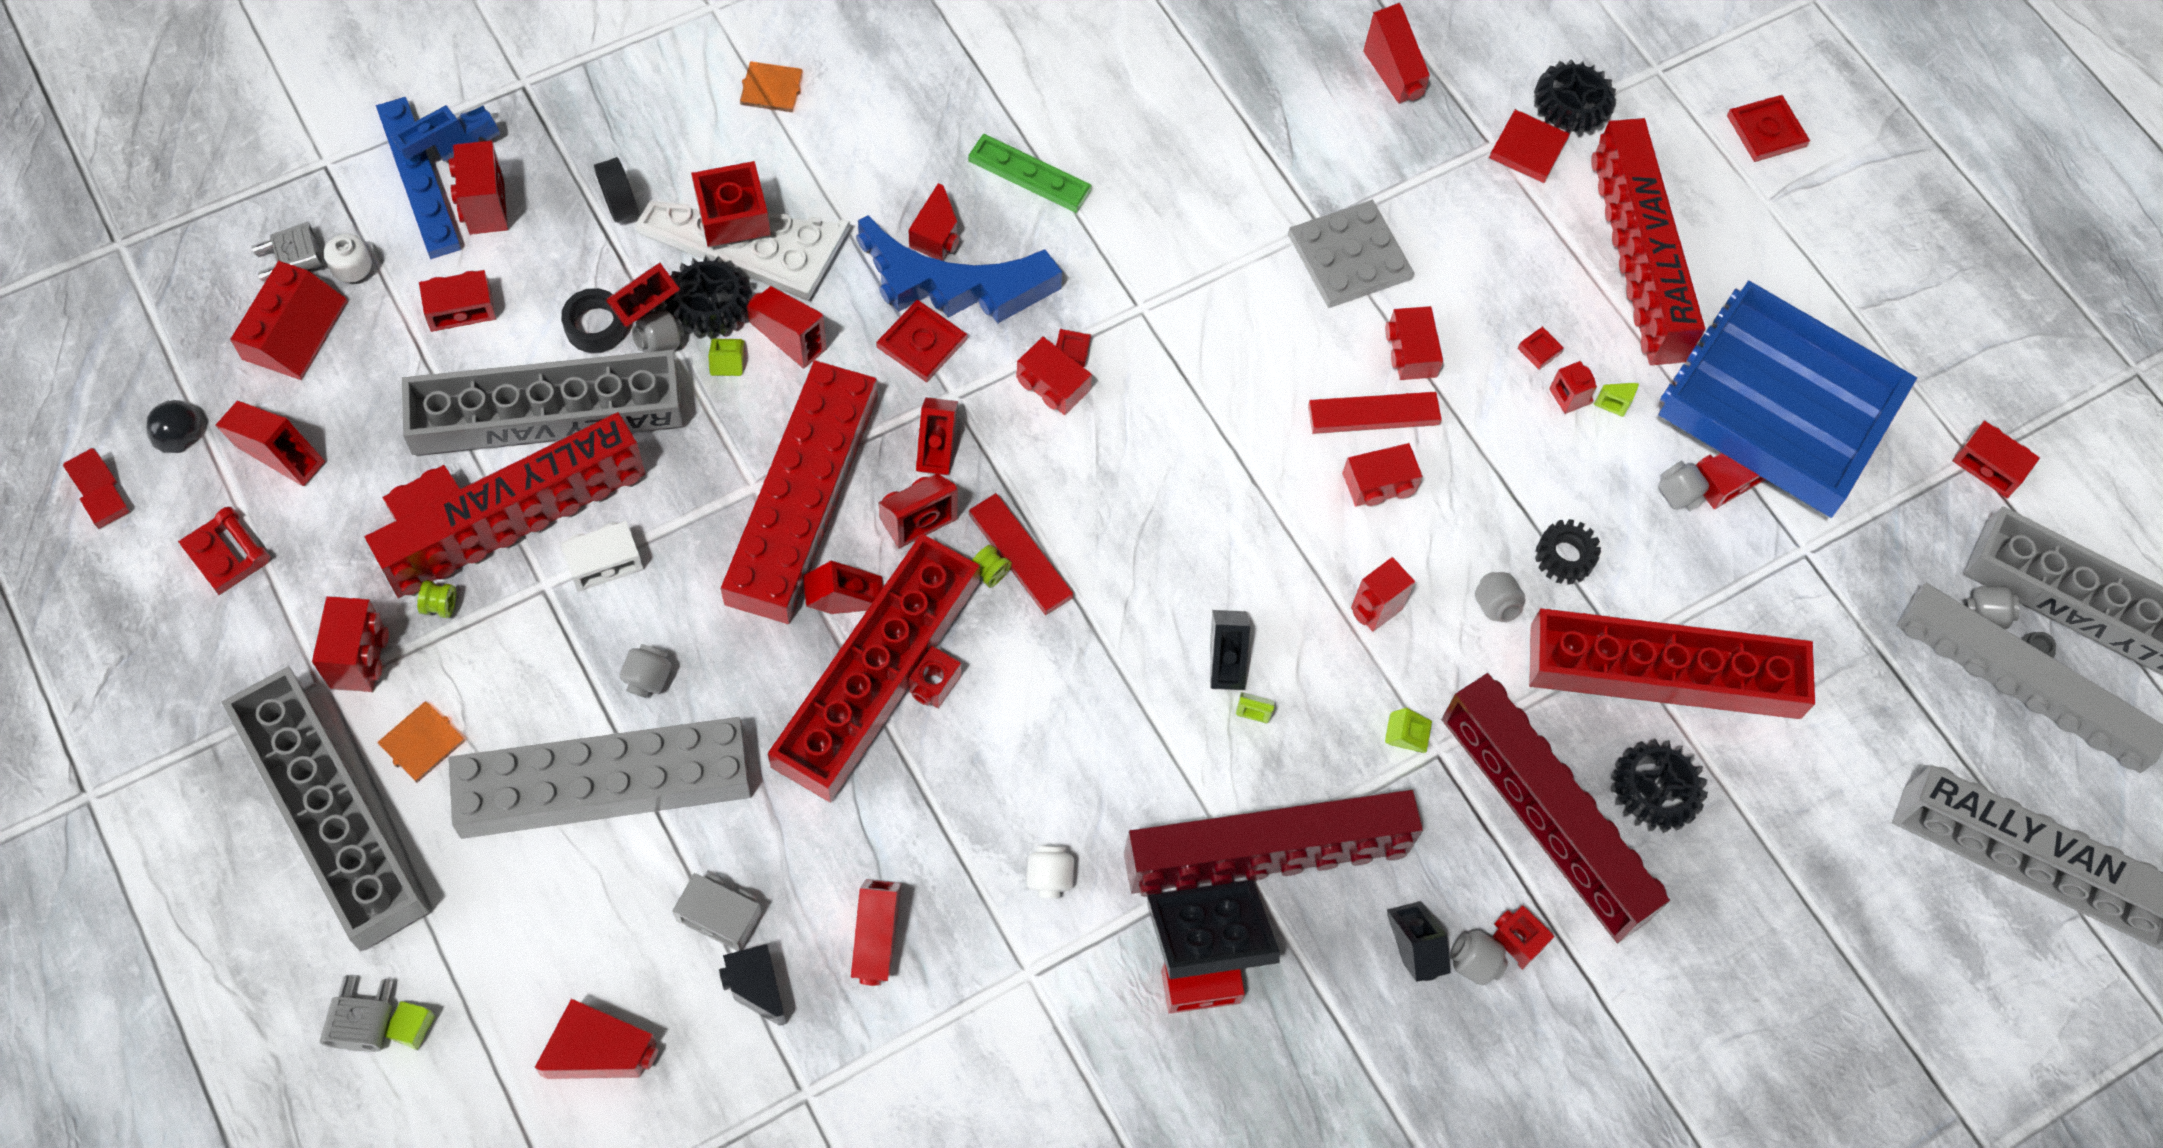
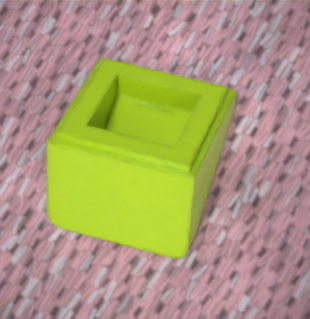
M711 339L708 354L710 375H742L744 340Z
M1639 383L1603 385L1593 405L1624 417L1634 399Z
M1241 692L1235 714L1267 724L1274 710V700Z
M1407 707L1393 711L1389 715L1385 743L1403 749L1426 753L1432 720Z
M400 1001L385 1030L384 1037L418 1051L435 1015L427 1008Z

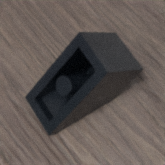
M1212 610L1210 689L1245 690L1250 623L1246 611Z
M1422 902L1387 909V916L1402 962L1416 982L1422 980L1431 981L1438 976L1450 974L1447 934Z
M764 944L723 955L726 967L719 969L723 990L731 989L735 1001L778 1026L786 1024L768 945Z

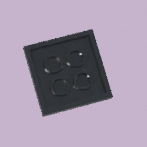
M1253 880L1147 895L1148 910L1170 979L1280 963V951Z

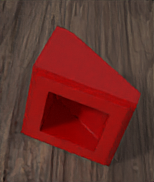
M90 448L63 464V467L83 496L109 482H112L113 485L117 484L116 479L95 448Z

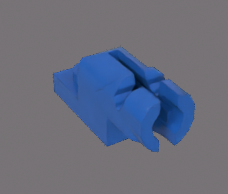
M445 105L390 136L406 160L422 154L426 149L433 146L434 150L445 162L449 158H454L453 145L478 142L479 137L489 141L500 135V131L484 105L461 113L457 118L448 106Z

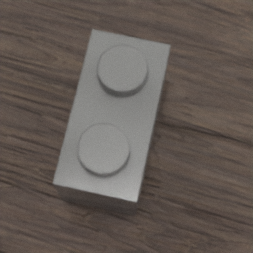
M694 872L672 910L676 921L736 951L743 950L762 916L760 905L757 903L758 899L747 891L739 889L736 893L725 888V882L714 875L706 874L703 877Z

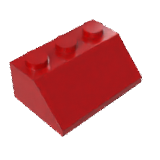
M278 260L230 340L241 360L302 380L348 301L343 295L310 271Z

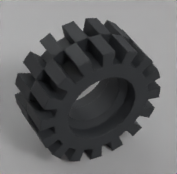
M1568 519L1566 525H1564L1563 520H1559L1555 526L1553 523L1548 526L1535 550L1537 552L1535 556L1536 562L1542 561L1538 567L1541 572L1547 569L1546 577L1551 579L1555 575L1557 576L1556 583L1560 584L1566 578L1567 585L1573 584L1576 579L1579 583L1586 576L1588 577L1600 558L1598 556L1601 553V547H1597L1600 542L1599 538H1591L1594 533L1591 528L1587 531L1583 530L1585 524L1582 522L1578 526H1574V520ZM1568 543L1574 546L1579 551L1580 558L1576 561H1568L1562 558L1556 551V545Z

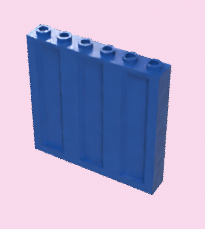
M1748 280L1741 291L1735 288L1725 303L1730 308L1722 307L1713 321L1717 327L1714 328L1711 325L1708 327L1700 340L1704 346H1695L1686 360L1691 365H1682L1673 379L1678 384L1676 386L1671 383L1660 398V401L1665 404L1658 415L1832 518L1848 497L1918 377Z

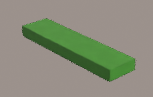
M984 133L968 155V162L1075 213L1079 211L1092 189L1091 184Z

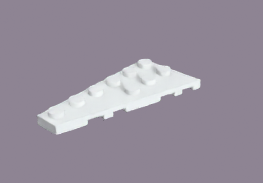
M649 201L636 222L635 228L636 232L700 258L704 259L705 255H707L710 261H714L720 256L723 264L731 260L735 268L741 267L745 276L809 300L848 233L850 221L838 219V223L823 222L819 217H809V220L790 218L788 214L768 213L771 235L707 247L699 209H691L687 204Z

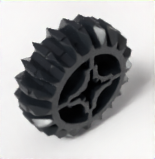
M1572 59L1567 64L1559 61L1555 67L1550 65L1545 73L1539 77L1534 90V107L1538 108L1539 117H1545V123H1552L1554 127L1563 129L1568 133L1574 131L1578 137L1583 131L1590 135L1595 129L1600 130L1610 120L1616 106V89L1612 87V79H1604L1605 71H1595V64L1587 67L1584 65V61L1579 64H1575Z
M705 255L701 262L692 258L690 266L681 263L679 267L680 272L672 271L671 278L680 290L664 301L667 304L666 310L673 315L675 320L680 319L685 334L694 330V335L697 338L702 333H707V336L712 339L714 332H719L722 336H725L726 328L736 331L737 322L745 323L746 313H748L747 305L753 295L750 289V281L747 276H744L741 267L735 268L731 260L723 264L720 256L714 261H710L707 255Z
M1656 738L1650 740L1647 745L1641 741L1634 746V749L1631 747L1626 749L1623 757H1620L1615 763L1617 769L1611 774V779L1616 783L1611 787V792L1620 795L1615 800V805L1626 806L1627 809L1623 812L1624 817L1633 814L1636 817L1635 826H1640L1644 821L1647 823L1648 832L1654 831L1657 826H1659L1662 833L1668 832L1671 827L1677 831L1682 829L1685 825L1684 823H1692L1696 818V814L1703 810L1704 804L1702 802L1707 798L1708 794L1703 788L1707 785L1708 779L1698 776L1703 771V766L1692 765L1695 759L1694 755L1685 757L1682 754L1683 745L1673 750L1671 749L1670 740L1664 741L1661 747ZM1656 764L1653 771H1635L1636 767L1640 765ZM1678 799L1683 801L1682 805L1678 807L1662 808V804L1666 800L1674 801Z

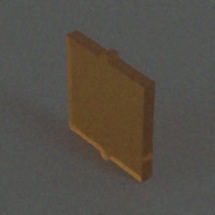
M750 61L746 78L742 79L743 90L740 105L793 113L797 95L801 94L799 86L803 70Z
M425 701L377 743L393 759L392 763L395 767H401L418 783L462 745L465 739L449 724L450 720L447 716L442 717Z

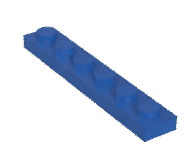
M402 97L375 105L429 258L434 259L461 250L426 150L422 154L406 160L390 136L415 122L407 98Z

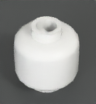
M341 234L333 237L324 248V259L332 275L340 281L349 283L361 280L369 273L372 267L369 251L363 240L356 235Z
M1037 846V852L1029 854L1027 858L1026 885L1031 890L1038 891V898L1060 899V892L1069 891L1073 887L1074 858L1070 854L1065 853V847Z

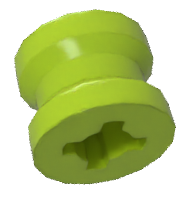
M992 545L985 546L972 560L980 565V576L983 578L984 584L989 588L997 585L1006 576L1012 565L1007 558H1001L997 555V550Z
M425 580L420 587L417 599L419 614L429 615L437 613L439 617L450 618L456 603L455 585L444 584L443 586H437L435 582Z

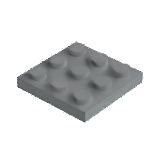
M1373 199L1289 227L1288 236L1328 309L1412 280L1414 276L1412 267Z

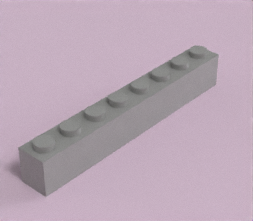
M1925 583L1912 597L1896 624L1908 636L1934 648L1938 654L1962 665L1969 673L1982 677L1995 685L2002 693L2020 700L2032 711L2041 713L2053 720L2063 730L2076 734L2089 742L2093 748L2104 751L2119 760L2128 769L2142 773L2158 761L2163 751L2162 723L1928 583Z

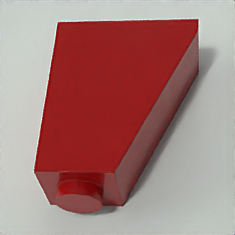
M1397 3L1373 12L1363 52L1398 104L1420 98L1425 94L1430 73L1402 5Z
M659 262L617 290L606 301L623 325L628 327L680 289L661 262Z
M772 286L751 298L747 305L749 322L801 368L805 369L827 350L824 315L818 310Z
M237 400L215 424L235 447L301 486H305L325 462L287 418Z
M866 879L859 889L851 978H859V983L862 985L879 986L881 981H888L891 975L902 882Z
M571 998L534 1068L540 1076L546 1079L640 1078L644 1068L649 1070L657 1057V1042L653 1034Z

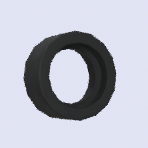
M615 157L595 164V173L613 220L619 222L639 215L632 189L619 158Z
M599 288L584 289L572 295L565 302L561 311V322L569 342L578 350L588 353H602L614 348L622 340L626 327L606 301L612 295L611 292ZM601 308L612 313V323L600 332L585 333L579 331L575 326L576 318L587 310Z

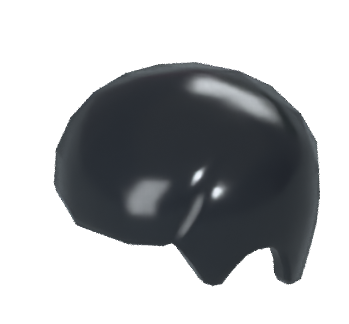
M167 400L154 407L147 416V436L152 446L161 452L180 453L184 451V447L189 441L198 440L202 421L196 408L180 400Z

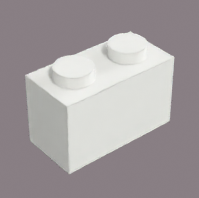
M627 521L608 523L597 531L588 534H576L567 541L560 543L577 592L643 570Z

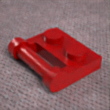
M229 506L219 510L215 518L178 541L218 595H221L265 566L271 558L265 548L259 547L238 521L239 515ZM226 529L247 554L246 559L240 563L219 537V534Z

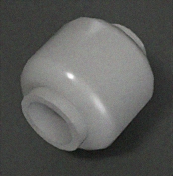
M660 310L640 317L636 321V326L632 328V337L639 351H674L680 344V337L684 335V329L680 319L675 320L670 312Z
M1682 460L1660 475L1663 479L1659 483V488L1673 508L1681 509L1686 506L1691 511L1706 501L1703 494L1708 491L1709 483L1694 463L1685 464Z
M1506 572L1486 574L1480 580L1475 591L1476 601L1485 615L1493 621L1509 622L1514 620L1522 613L1526 601L1525 593L1516 579Z
M1980 586L1975 589L1972 598H1966L1965 606L2003 629H2008L2013 621H2018L2019 619L2018 595L2012 594L2011 590L2006 586Z
M641 644L640 648L630 649L619 675L620 679L628 684L626 691L643 698L647 697L648 692L653 694L660 693L671 670V663L666 659L667 653L645 644Z
M1472 931L1469 934L1463 933L1454 943L1450 954L1455 971L1479 985H1486L1493 979L1499 980L1504 975L1508 965L1505 960L1504 946L1481 931Z

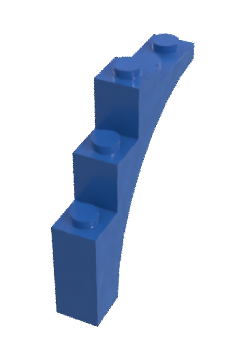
M869 215L858 220L859 234L856 235L857 242L864 252L869 251L873 257L876 269L881 274L879 291L882 298L887 304L892 303L898 312L911 306L917 299L920 301L929 296L936 309L941 308L948 318L979 302L983 312L986 315L991 314L998 324L1061 289L1063 271L1045 249L1027 257L1000 264L967 265L949 263L924 256L903 246L885 233Z

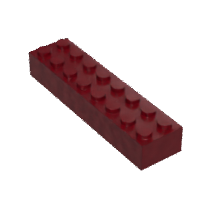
M1486 673L1455 693L1441 719L1615 942L1617 944L1648 923L1671 901L1667 896L1664 885L1649 874L1643 866L1640 855L1635 850L1629 849L1621 839L1616 825L1604 818L1597 809L1594 798L1588 792L1583 791L1576 783L1571 769L1566 764L1560 763L1552 753V748L1547 739L1536 733L1530 725L1526 713L1521 708H1516L1507 697L1505 687L1498 680H1494L1489 673Z
M1413 790L1129 830L1124 849V859L1131 894L1140 893L1141 896L1147 897V895L1162 893L1163 889L1176 888L1177 891L1197 888V884L1211 883L1214 886L1232 883L1233 879L1244 877L1247 880L1258 881L1268 877V874L1281 872L1283 876H1292L1301 873L1305 868L1316 867L1318 871H1326L1336 868L1339 863L1351 862L1354 866L1365 865L1372 862L1373 858L1386 857V860L1389 861L1399 860L1406 857L1407 853H1410L1423 829Z

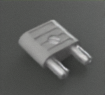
M309 222L271 234L269 240L257 243L251 247L255 256L274 250L276 262L279 260L308 271L323 266L320 247L317 244L314 230ZM275 266L259 271V279L265 282Z
M345 975L338 997H333L319 1042L326 1047L348 1049L350 1052H378L382 1045L392 1009L388 1002L394 983L389 979L387 981L382 979L375 1000L351 998L357 979L354 976Z

